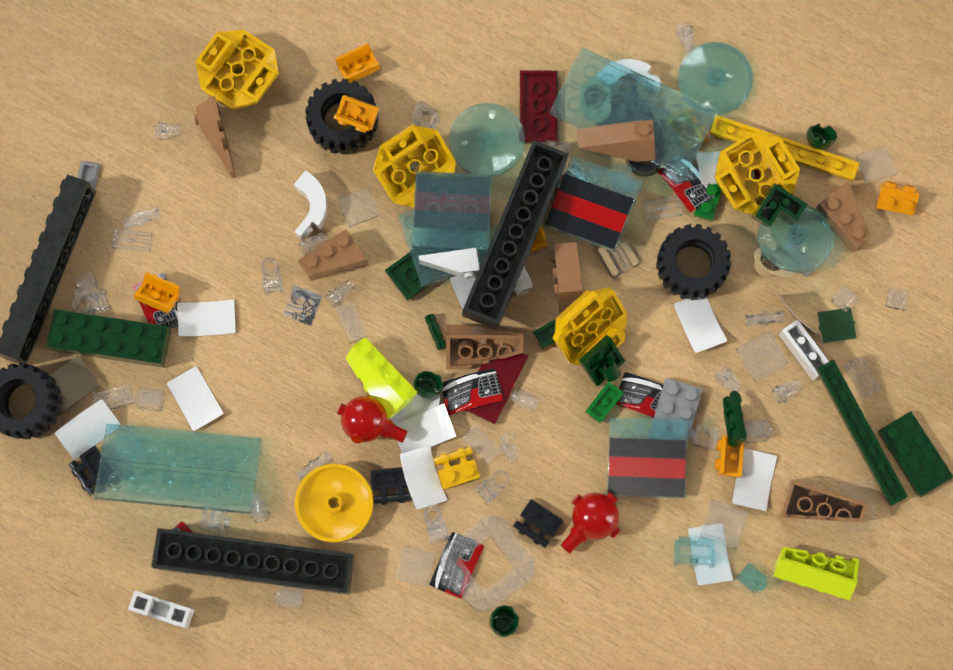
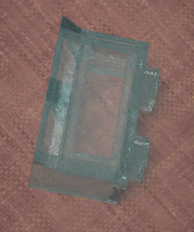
M680 536L679 540L674 542L673 566H677L680 563L689 564V566L693 567L709 565V568H713L715 542H710V538H699V541H691V537Z

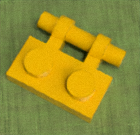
M461 447L455 452L449 454L442 453L439 457L433 458L436 466L443 464L445 468L438 471L443 490L480 479L475 459L467 461L465 457L473 454L471 447L464 449ZM460 458L461 464L450 467L449 461Z

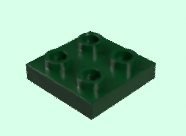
M608 335L604 336L578 360L593 384L597 387L604 380L609 382L617 380L621 374L619 367L625 362L613 340Z

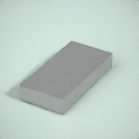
M81 161L77 178L88 181L95 190L100 164ZM89 193V195H84V196H87L88 198H91V194H92V193Z

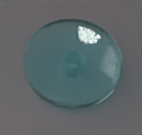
M708 42L693 48L682 60L678 71V87L684 100L695 110L709 115H722L736 110L747 99L753 83L752 69L744 54L737 48L722 42Z
M481 103L465 109L455 119L450 130L449 144L455 161L462 169L475 176L495 177L508 172L517 164L524 150L525 136L519 119L509 109L498 104Z
M809 205L806 206L798 221H792L779 213L771 227H765L761 223L758 227V243L763 254L771 263L786 271L803 273L817 269L827 260L833 249L834 235L830 223L822 213Z

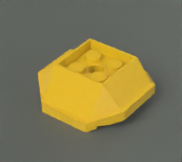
M244 29L216 32L195 61L201 91L210 97L215 96L219 103L232 111L257 104L279 74L275 49ZM236 69H243L240 74L234 73Z
M412 124L380 145L372 171L391 202L415 208L417 174L454 176L456 161L438 130ZM413 161H416V168L411 170L410 164Z
M751 132L719 152L714 179L734 211L753 215L772 184H777L793 195L800 168L780 137ZM752 170L759 171L760 178L758 180L751 177Z
M612 288L586 290L556 317L553 340L570 364L581 365L578 360L604 336L608 335L617 348L625 341L626 333L624 331L627 324V312Z

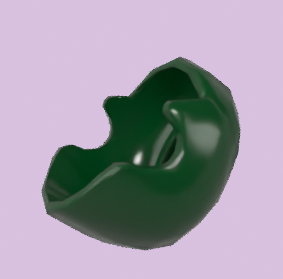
M820 123L810 126L806 132L809 144L820 150L830 148L838 137L836 131L831 126L822 128Z
M423 371L417 374L413 383L414 389L418 392L417 394L426 399L437 397L444 385L441 381V376L430 371Z
M502 605L491 613L489 624L497 636L507 637L513 635L518 629L519 616L513 607Z

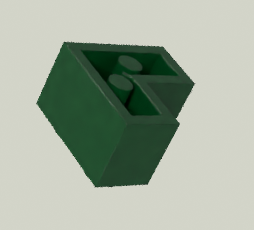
M772 184L751 218L765 227H771L779 213L792 221H798L808 204L777 184Z

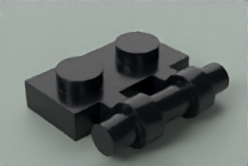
M96 445L79 456L83 463L78 465L74 460L68 464L72 469L71 473L74 477L78 478L82 484V489L87 491L89 496L96 493L93 487L94 484L97 483L100 488H103L117 478V475ZM88 469L92 475L90 479H87L83 473L84 470Z
M402 467L370 471L372 491L380 490V496H373L374 504L388 505L390 502L405 503V501L412 500L410 493H404V488L408 486ZM386 489H398V494H386Z
M530 499L520 514L521 517L526 519L525 523L522 524L516 520L513 527L519 530L518 533L521 535L525 534L534 540L533 543L536 545L540 544L546 548L549 541L543 538L544 535L547 533L553 537L564 520ZM531 523L541 529L538 534L529 528Z

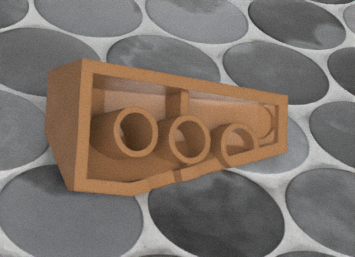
M212 96L195 107L197 114H194L195 123L200 125L203 133L231 177L236 178L221 110L215 96Z
M653 120L576 129L578 149L634 162L656 160Z
M447 325V369H469L473 365L486 364L497 358L504 359L524 353V334L471 325Z

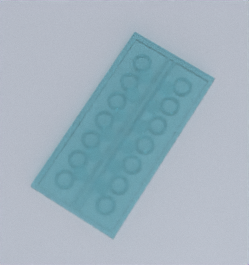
M582 47L549 114L580 129L632 121L653 120L656 160L650 162L686 178L718 110Z
M107 424L94 499L251 514L262 442L261 438Z

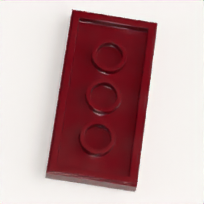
M520 70L519 144H532L533 140L543 144H557V70Z
M521 353L504 359L497 358L486 364L482 363L479 371L493 368L496 370L503 401L474 407L465 411L495 425L529 356Z

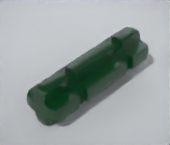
M429 314L425 316V321L429 325L428 328L432 338L436 341L437 350L445 349L446 342L443 339L438 323H436L435 315Z

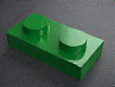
M710 184L706 188L707 194L714 197L702 203L695 210L694 217L712 222L722 191L718 184Z
M608 381L586 409L585 413L601 424L624 392Z

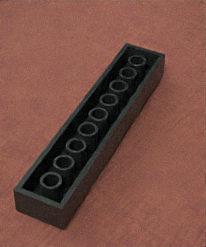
M533 140L464 305L462 317L498 330L567 163L568 153Z
M68 174L60 184L61 191L59 196H56L53 201L54 208L52 213L46 218V228L39 235V245L32 253L30 267H27L24 272V282L17 289V299L11 304L10 316L2 327L0 356L18 364L28 363L96 194V191L88 181ZM89 193H92V194H91V198H88L87 196H84V195H89Z
M157 528L151 568L349 595L355 556L351 553Z

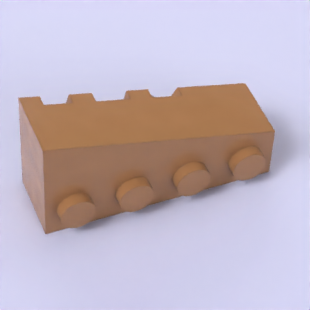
M790 480L779 518L863 522L868 503Z

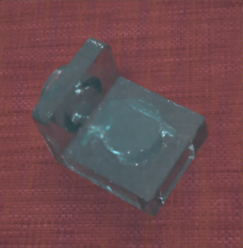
M750 563L736 577L752 593L757 591L761 593L768 585L766 580L769 578Z

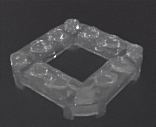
M496 516L481 518L473 526L448 542L440 555V564L443 571L466 603L478 612L489 611L525 586L532 579L535 572V561L532 555L530 556L507 525V521ZM491 537L514 569L487 589L482 590L461 561V558Z

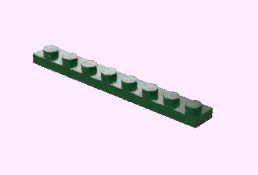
M832 359L815 369L888 505L893 506L907 498L908 495L835 360Z

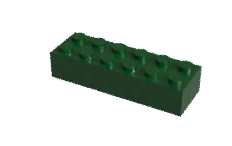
M54 309L47 347L51 351L164 368L171 330L168 326Z

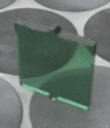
M851 307L817 313L820 325L818 329L821 330L823 344L857 338L854 327L856 322L853 321Z

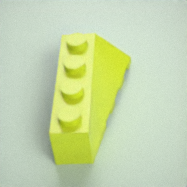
M366 337L352 346L346 356V360L357 378L361 379L366 393H369L372 398L377 399L384 406L387 420L391 419L408 406L418 392Z
M782 547L775 563L773 576L850 601L858 581L859 559L852 558L850 561L844 560L843 556L836 555L835 558L825 557L824 553L817 552L812 555L806 550Z

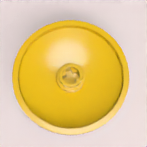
M327 464L312 470L303 478L295 495V512L301 526L311 536L324 542L337 543L355 537L366 527L373 511V495L368 482L358 471L342 464Z

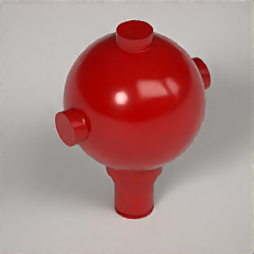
M370 395L353 398L346 405L341 403L337 414L341 416L343 431L357 444L371 442L378 437L384 439L386 437L403 443L408 432L396 426L392 420H387L384 406Z
M597 492L584 496L577 494L571 501L574 505L572 511L574 526L570 529L569 536L560 544L561 547L571 554L579 544L585 543L588 539L599 540L608 536L614 538L620 531L617 527L619 510L616 502L618 498L611 492L607 495Z

